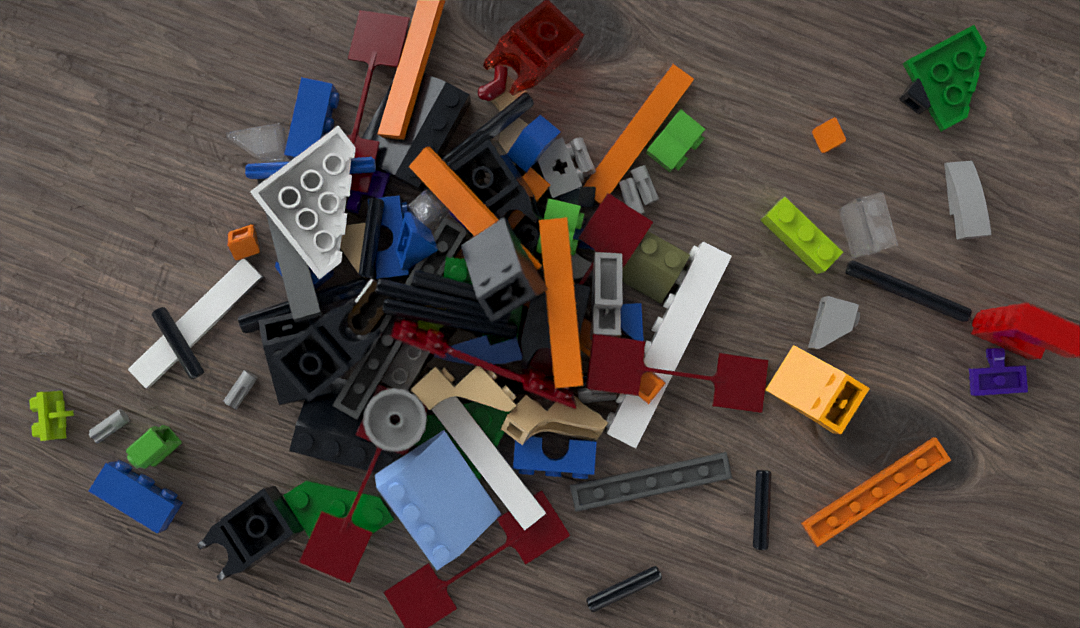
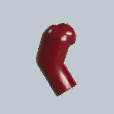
M495 66L494 80L478 88V96L481 100L493 101L504 94L507 84V67Z

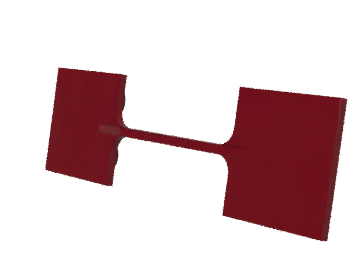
M359 11L348 60L364 62L369 67L353 132L347 136L356 148L354 158L372 157L376 162L380 142L360 138L359 128L373 71L379 65L398 67L410 21L409 17ZM373 173L349 174L352 175L350 190L368 193Z
M607 193L579 239L594 248L596 252L622 254V267L624 268L653 224V221ZM594 261L579 282V285H583L592 272ZM525 322L519 330L518 345L521 351L522 358L523 353L521 347V339ZM548 348L539 349L529 365L546 376H553L552 350Z
M396 318L391 335L392 338L443 358L448 353L494 373L522 382L523 388L527 391L573 409L577 407L571 387L555 388V381L546 378L545 374L538 370L531 369L528 371L522 369V375L511 372L451 348L447 345V338L444 337V334L435 329L427 331L419 328L418 324L412 320L405 318L399 320Z
M593 334L586 389L639 396L642 375L646 372L711 381L715 388L712 406L759 413L763 411L769 360L719 353L717 371L713 376L649 368L644 364L645 341Z
M378 384L372 398L380 392L389 389ZM422 403V405L424 406L425 413H426V411H427L428 408L425 406V404ZM393 414L389 420L391 424L396 425L400 423L401 418L399 415ZM363 417L356 435L371 441L366 434ZM375 445L376 453L349 514L344 518H338L321 511L299 560V563L349 584L373 533L355 525L352 521V515L379 454L384 450ZM410 448L394 452L404 456L409 452Z
M541 490L533 496L545 510L546 514L526 530L522 528L510 511L497 518V521L506 533V542L448 580L439 579L430 563H427L383 592L404 627L429 628L455 611L457 607L448 594V585L505 548L513 547L516 549L526 565L571 536L543 491Z

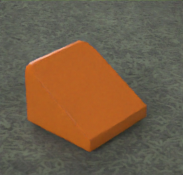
M835 117L812 131L821 153L833 150L846 142V137Z
M251 224L228 233V247L235 260H240L260 252L254 225Z

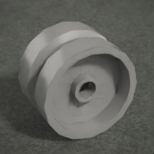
M393 388L382 391L371 399L365 409L363 423L366 434L375 445L384 450L400 451L410 448L419 441L425 430L426 414L424 406L415 395L406 390ZM393 414L399 415L401 418L400 423L396 425L391 424L390 416Z

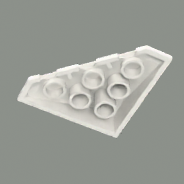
M339 126L250 191L319 279L342 261L343 252H340L342 235H345L347 213H345L346 198L350 197L352 175H349L351 158L354 159L356 148Z

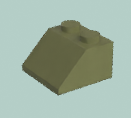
M647 231L625 267H622V282L661 304L680 275L690 255Z

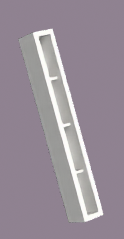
M705 242L699 244L698 247H692L688 259L691 262L686 271L682 269L675 281L679 286L675 294L670 293L663 305L667 310L663 318L657 317L651 331L655 332L651 342L645 341L643 361L647 367L675 371L732 257L731 255ZM655 373L666 384L649 404L639 396L619 393L616 399L619 406L615 413H609L606 419L608 424L605 433L636 448L672 375Z

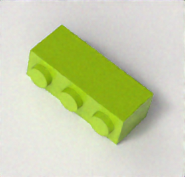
M786 197L779 200L760 220L816 274L825 272L843 253Z

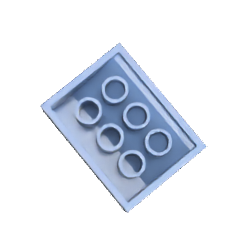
M445 430L375 474L377 489L436 570L460 556L501 515L500 510Z

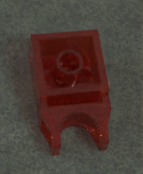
M544 0L510 27V30L499 39L495 49L485 59L483 67L489 70L495 68V66L505 65L514 69L518 78L513 82L509 93L514 96L519 92L534 88L577 52L584 34L550 0Z

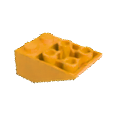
M793 345L765 390L828 431L841 435L870 388L843 371Z

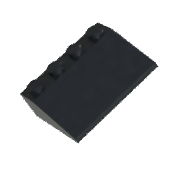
M425 73L423 74L404 140L382 138L378 135L392 84L362 136V139L380 142L376 157L377 170L388 173L392 178L421 193L426 184L410 169V164L425 147L430 146L439 157L442 156L471 104L470 94Z
M338 378L331 384L333 393L314 397L310 402L305 399L295 426L289 451L368 471L376 453V446L373 442L356 435L363 420L365 409L357 420L333 406L348 381ZM383 450L379 454L372 472L378 473L403 457V455L394 451Z

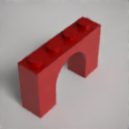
M1022 303L981 310L973 319L972 326L974 328L971 333L972 335L1026 359H1041L1045 349L1065 358H1080V326L1031 304Z

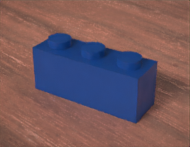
M301 77L284 153L288 159L293 160L333 130L334 119L331 117L333 108L337 109L340 95L332 83Z
M118 460L117 462L105 463L90 487L89 492L157 534L167 530L183 504L182 501L177 499L178 495L167 488L160 489L154 485L155 481L144 474L139 476L131 471L132 466L126 462Z

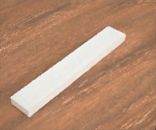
M241 259L175 323L190 348L264 278L247 259ZM163 335L128 370L145 388H150L178 361V358Z
M457 396L449 397L431 409L524 530L546 514L545 510Z

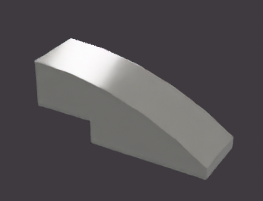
M973 161L945 163L950 215H954L957 240L983 238L991 235L986 200Z
M595 252L591 294L590 340L593 339V334L619 338L621 335L622 254Z

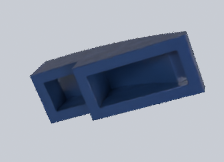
M486 335L450 346L453 349L491 364H504L523 359L517 338L490 346L488 336ZM446 353L445 358L434 354L435 357L451 362L474 365Z

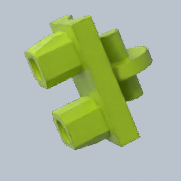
M63 391L36 392L37 396L29 400L30 409L32 412H38L39 422L33 423L31 426L32 436L40 438V441L67 438L66 417L74 416V411H65Z

